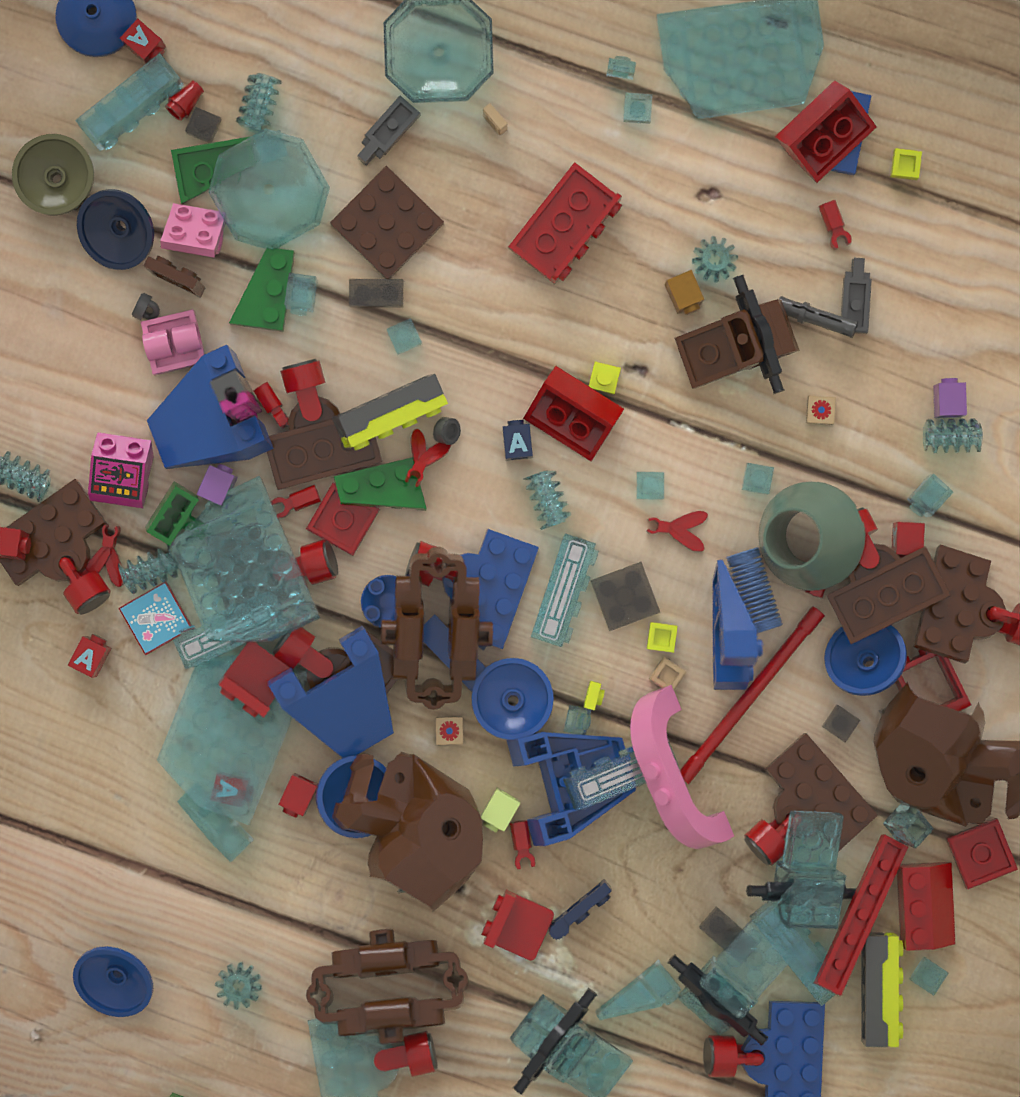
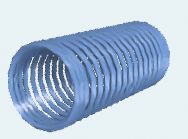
M758 547L728 556L726 559L727 564H730L728 567H735L730 572L738 571L731 576L742 575L734 578L733 581L742 580L735 583V586L745 584L737 587V590L746 589L739 592L740 595L746 594L741 596L742 599L750 598L744 600V604L753 602L745 605L746 608L757 606L747 611L748 613L757 611L749 614L750 617L760 615L752 618V621L761 620L754 623L757 633L779 627L783 623L781 618L778 617L780 614L776 613L779 610L775 608L777 604H772L776 600L771 599L774 597L771 594L773 591L768 590L771 588L770 585H767L770 581H764L768 579V576H763L767 572L763 571L765 567H760L764 564L759 562L763 558H756L761 555Z

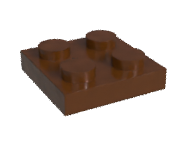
M157 256L156 259L147 257L144 267L152 275L198 297H202L205 287L201 284V278L196 273L184 267L179 271L176 269V266L172 265L171 261L161 256Z

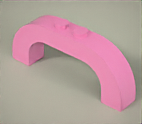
M672 685L644 695L636 703L630 724L632 746L654 803L667 829L683 845L693 849H702L725 842L734 837V834L724 811L705 816L695 807L667 740L666 729L668 720L673 714L682 710Z

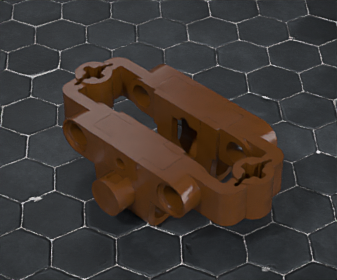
M433 547L427 553H418L412 556L410 559L409 576H396L394 620H381V645H393V680H406L405 686L408 699L415 703H423L425 707L432 710L441 708L445 703H455L461 698L462 681H475L479 646H492L493 623L480 621L479 577H466L467 569L463 557L458 554H449L442 547ZM437 558H442L440 566H435L434 562H436ZM420 570H428L432 576L438 578L444 577L450 571H456V577L453 578V595L449 602L448 656L450 659L451 685H443L440 680L435 678L425 680L422 685H415V680H418L419 660L423 658L424 604L421 598ZM433 690L437 691L435 697H430Z
M381 929L369 932L370 945L332 952V965L320 966L314 969L311 977L312 985L306 991L307 1001L314 1007L316 1019L323 1024L337 1023L338 1036L378 1033L379 1044H394L404 1042L403 1030L445 1024L444 1011L456 1010L463 1005V992L469 985L467 973L461 968L460 960L455 953H438L436 940L395 942L393 929ZM444 963L449 965V969L443 975V982L448 991L451 992L452 999L434 998L417 1000L412 997L364 1002V1004H361V1007L340 1009L336 1013H328V1007L333 1002V992L325 983L326 977L347 978L359 976L362 979L414 973L416 969L433 968ZM454 965L459 977L464 978L463 981L459 982L458 995L453 983L449 982V980L453 979V974H455ZM319 987L326 994V997H322L320 1004L318 1000L313 998L314 995L318 994Z

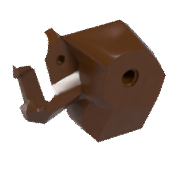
M908 682L884 710L874 734V747L880 771L888 791L895 800L904 806L967 827L968 823L983 824L985 819L991 815L995 781L1004 780L1008 783L1005 808L1008 819H1016L1020 816V741L981 740L985 726V717L979 702L972 715L917 697L910 689Z
M401 752L387 765L377 801H368L366 794L374 767V756L369 754L357 755L350 767L352 774L343 801L335 804L332 818L342 830L377 836L368 856L370 877L387 880L429 906L434 912L471 877L482 862V819L469 789L418 756Z

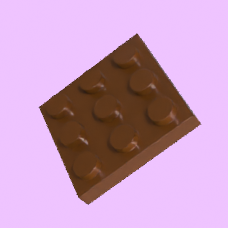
M387 165L330 222V225L387 280L444 224V221Z

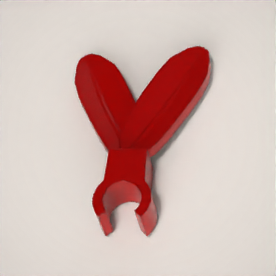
M415 429L410 439L415 464L408 471L405 482L409 481L410 476H416L418 480L415 485L418 487L422 482L425 467L443 458L449 452L451 445L438 442L426 451L425 437L419 429Z
M695 511L671 522L660 521L658 518L652 517L647 520L655 521L657 529L655 531L647 529L646 532L649 534L658 532L669 533L688 549L702 552L704 550L702 541L686 529L702 524L707 519L708 514L704 511Z
M105 524L102 527V546L104 547H101L95 553L85 569L88 573L93 571L100 573L106 564L111 582L115 586L121 587L124 582V572L118 554L114 549L121 529L119 526H116L114 528L115 533L111 536L107 531L109 524Z

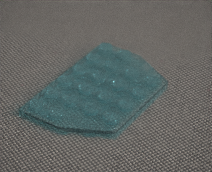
M757 0L657 14L656 19L663 69L675 83L684 100L688 102L697 119L804 104L824 47L818 0Z
M260 476L228 490L222 506L208 501L205 504V510L195 521L192 520L186 526L184 533L179 535L170 545L205 635L210 642H271L321 618Z
M238 655L198 659L157 761L197 806L250 826L293 717L281 708L275 698L270 704V710L265 717L258 714L254 718L242 709L245 704L239 699L235 698L232 702L220 693L222 687L217 683ZM295 667L293 671L304 688L307 682V671Z

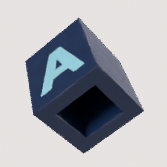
M524 420L508 421V426H502L506 461L533 458L530 424H524Z

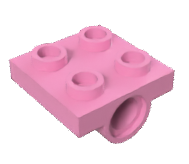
M173 203L161 238V249L214 258L215 254H219L221 251L226 212Z
M194 310L141 322L143 345L154 376L193 367L205 355Z

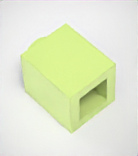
M496 788L481 814V819L485 820L483 825L496 833L498 829L505 831L520 805V800Z

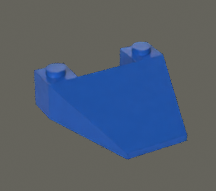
M228 345L203 355L148 418L147 423L166 469L250 460L274 449L265 425L256 416L233 425L231 417L223 412L213 391L210 381L234 370L243 378H246L236 353Z
M717 560L712 578L714 690H746L749 681H753V666H755L758 656H762L763 643L762 639H757V629L724 561Z
M363 626L339 639L353 664L307 692L292 668L267 681L281 708L342 758L356 756L394 733L379 653Z
M538 732L514 740H506L513 767L525 766L536 762L540 766L551 812L527 819L534 846H548L572 838L636 791L634 781L589 800H583L578 788L580 782L629 762L623 738ZM629 763L580 783L579 787L584 799L633 780V777L607 788H601L603 784L632 773L630 770L601 783L598 781V779L630 766ZM596 781L599 791L586 796L582 786Z

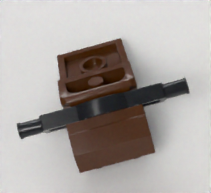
M744 274L734 277L733 280L739 294L736 296V301L740 311L675 337L691 387L696 389L742 370H750L760 366L764 379L769 378L773 394L785 391L779 377L782 369L778 359L800 350L781 299L758 304L754 290L748 289Z

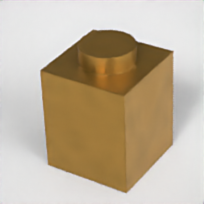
M692 270L666 280L665 287L677 314L684 311L685 315H688L700 309L699 304L703 303L704 297Z

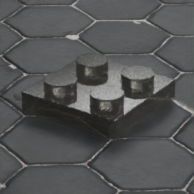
M642 562L590 580L609 631L660 613Z

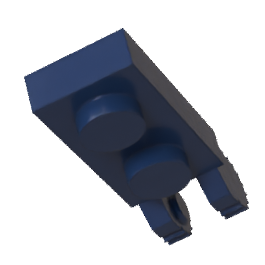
M603 879L550 924L549 935L553 939L560 940V938L569 933V926L572 923L576 922V924H579L590 915L589 909L594 905L600 907L611 898L609 893L612 892V888L607 881Z

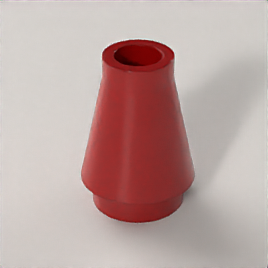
M192 80L187 86L167 99L168 103L165 108L174 118L182 121L184 118L189 117L204 90L197 82Z

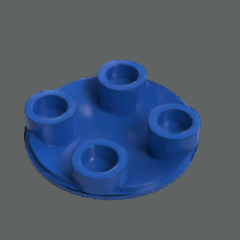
M382 575L374 578L366 585L361 596V608L365 618L381 628V620H394L396 580L394 575Z

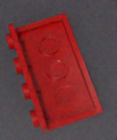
M574 162L510 243L508 249L553 284H556L559 279L564 281L572 271L570 265L574 259L581 260L588 251L589 247L586 244L592 237L597 239L606 227L603 223L607 217L611 216L613 218L621 209L622 204L619 202L622 196L619 193L615 194Z

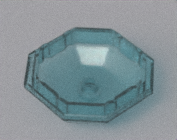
M404 0L383 22L385 77L413 103L468 101L494 74L492 18L472 0ZM441 48L444 50V54L436 56L434 51Z
M265 128L218 155L208 193L236 241L274 251L320 225L330 186L303 139ZM267 184H271L274 187V192L271 195L264 193V186Z

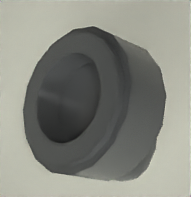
M142 293L132 312V317L140 321L142 318L147 320L155 319L159 316L160 308L156 302L151 300L152 296ZM148 306L153 309L151 314L146 312Z
M440 418L434 427V440L443 444H454L461 432L459 422L454 418Z

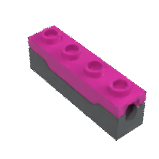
M236 370L210 381L220 406L226 415L237 423L254 416L258 418L257 414L262 412L261 407L249 382Z

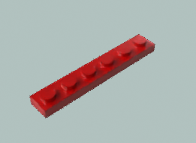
M885 834L880 836L814 984L837 996L842 995L907 852L908 846Z

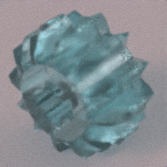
M711 236L710 245L703 239L700 242L702 249L695 247L693 253L699 257L693 258L692 264L700 265L695 270L696 274H700L702 271L706 272L703 277L704 281H707L710 275H713L714 283H718L720 279L719 274L727 280L730 277L727 270L733 272L736 270V266L731 262L737 261L738 255L729 254L734 250V245H730L727 248L724 247L727 241L726 238H722L720 244H717L716 237ZM711 254H714V257L717 254L721 258L718 262L719 265H716V262L714 264L709 262Z
M239 962L236 970L234 965L230 963L227 966L228 972L220 971L219 976L223 980L216 981L215 986L223 988V990L217 993V997H227L223 1003L225 1006L234 1001L233 1007L235 1010H238L241 1002L245 1008H248L251 1005L249 999L257 1001L259 996L255 991H261L262 985L254 983L261 978L260 974L253 976L250 974L254 966L250 965L245 971L244 963ZM236 980H239L238 983L242 981L245 984L241 992L239 988L235 990L233 987Z

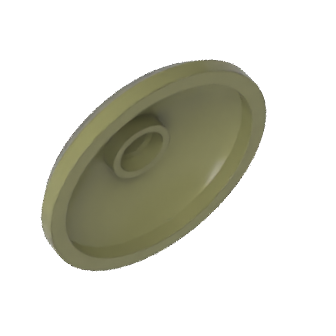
M45 134L30 140L20 149L12 167V182L18 197L30 209L44 215H63L78 208L89 196L94 183V168L87 151L77 141L61 134ZM57 174L61 175V180L58 183H54L53 177Z

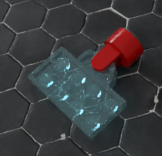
M317 1019L308 1020L321 1097H378V1092L388 1088L396 1079L399 1068L409 1066L412 1077L433 1073L436 1071L435 1069H438L433 1039L428 1031L405 1035V1045L393 1047L391 1044H379L378 1036H367V1034L338 1036L337 1023L323 1024Z

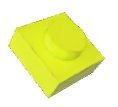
M895 148L893 150L890 177L918 180L922 151Z
M594 362L589 387L599 392L614 395L621 368Z
M650 622L646 649L674 653L677 626Z
M589 682L583 705L584 708L595 710L596 705L601 706L605 690L600 689L601 683Z

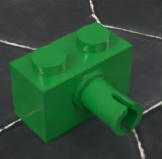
M174 481L145 528L147 533L170 546L178 532L182 529L203 541L206 538L205 533H209L211 526L191 515L192 510L199 501L198 496Z

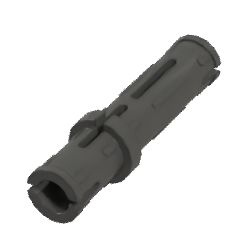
M783 296L779 298L783 302L787 316L798 319L799 323L807 322L849 336L850 338H853L856 332L858 321L811 307L808 302L800 303Z

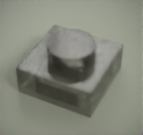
M195 107L185 132L200 140L212 143L222 119L217 115Z
M836 704L821 727L846 743L861 720Z

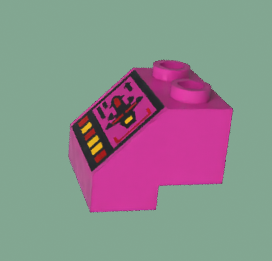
M97 432L91 454L88 486L89 500L144 508L149 487L148 478L154 458L151 440Z

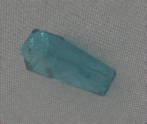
M198 782L177 801L208 840L230 862L254 840L217 802L211 801V795Z
M658 959L596 1010V1016L599 1020L657 1008L664 1003L669 1005L679 997L678 992L681 988Z

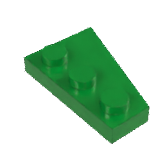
M251 136L171 150L181 204L257 164Z
M266 248L229 322L230 325L284 332L295 255L293 250Z
M413 457L334 476L338 497L342 505L383 506L395 509L410 508L422 511L427 509L421 486L416 487L415 485L418 478L410 476L409 481L405 482L408 471L415 464Z

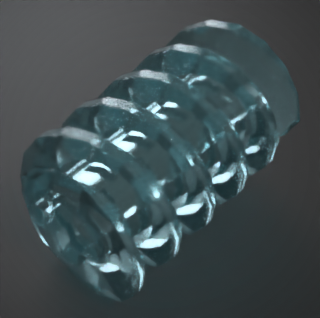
M257 73L249 75L247 78L251 85L245 87L244 91L248 95L243 96L241 99L242 103L246 106L239 107V113L242 116L236 118V123L248 131L268 134L261 128L262 126L271 125L264 117L274 114L267 106L276 105L277 102L271 99L270 96L279 95V91L273 88V85H281L282 81L269 75Z
M964 418L959 419L957 424L954 419H948L946 424L943 419H938L935 424L932 419L926 420L923 428L925 451H927L928 446H931L933 453H937L939 446H942L944 453H948L950 445H953L955 453H958L960 446L964 445L966 453H969L971 445H975L976 451L981 452L983 432L981 424L975 418H971L968 424Z
M9 451L3 457L0 456V485L7 483V487L11 490L17 487L18 493L24 494L27 492V497L33 499L37 496V501L41 502L50 486V470L47 469L43 474H40L41 465L38 464L31 470V461L29 460L20 465L21 456L18 455L11 461V452Z
M546 470L523 479L532 481L526 486V490L535 491L529 499L531 501H539L533 507V510L543 512L537 517V521H546V524L540 530L563 523L571 515V512L562 511L568 505L567 501L558 500L564 495V491H555V488L561 484L560 481H551V478L557 474L556 471Z
M167 545L168 553L166 554L161 548H158L157 557H154L151 552H147V561H144L140 555L137 556V565H134L130 559L126 560V569L118 563L121 578L126 588L132 594L137 593L138 586L142 590L147 589L148 582L152 586L158 585V578L162 582H167L168 573L174 579L178 577L179 564L171 545Z

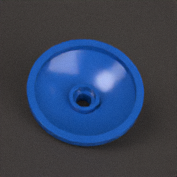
M59 0L55 19L62 39L70 48L86 56L102 57L113 54L125 46L120 37L136 21L137 13L133 0ZM90 8H97L94 15L88 14Z
M892 625L854 644L850 643L843 627H840L827 644L824 658L825 667L833 683L841 690L859 696L877 694L888 689L901 676L907 660L906 645L900 633ZM868 661H874L872 666H865Z
M506 658L490 664L480 673L472 690V708L476 719L487 732L505 740H514L537 733L546 724L553 709V690L548 677L538 666L524 659ZM511 696H516L518 698L517 705L511 706L508 703V699Z
M348 756L334 762L323 773L317 786L316 804L322 820L335 833L349 838H364L371 835L342 830L332 818L335 804L343 801L352 774L350 767L356 756ZM375 759L366 794L368 801H377L386 767Z
M93 948L79 958L73 970L74 986L80 997L93 1009L109 1016L128 1017L135 1015L148 1005L153 995L154 986L149 970L133 954L119 948Z

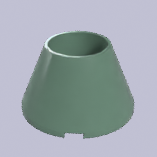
M801 482L779 492L767 505L759 525L760 550L765 563L772 573L781 581L794 588L809 591L826 589L845 580L857 567L865 547V526L856 508L857 506L843 491L822 482ZM799 512L807 514L814 520L820 534L818 550L808 562L801 561L795 557L790 551L786 540L789 522Z

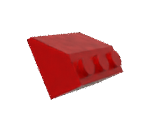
M834 80L785 126L775 138L788 155L818 183L877 126L851 90Z
M555 366L544 381L523 419L584 458L592 461L621 416L624 408L558 366Z
M952 862L901 864L897 871L900 940L903 941V948L906 951L934 950L955 945Z

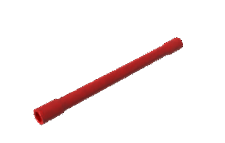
M814 606L809 609L785 643L696 753L683 765L680 773L687 784L692 782L720 743L805 638L822 621L825 615Z

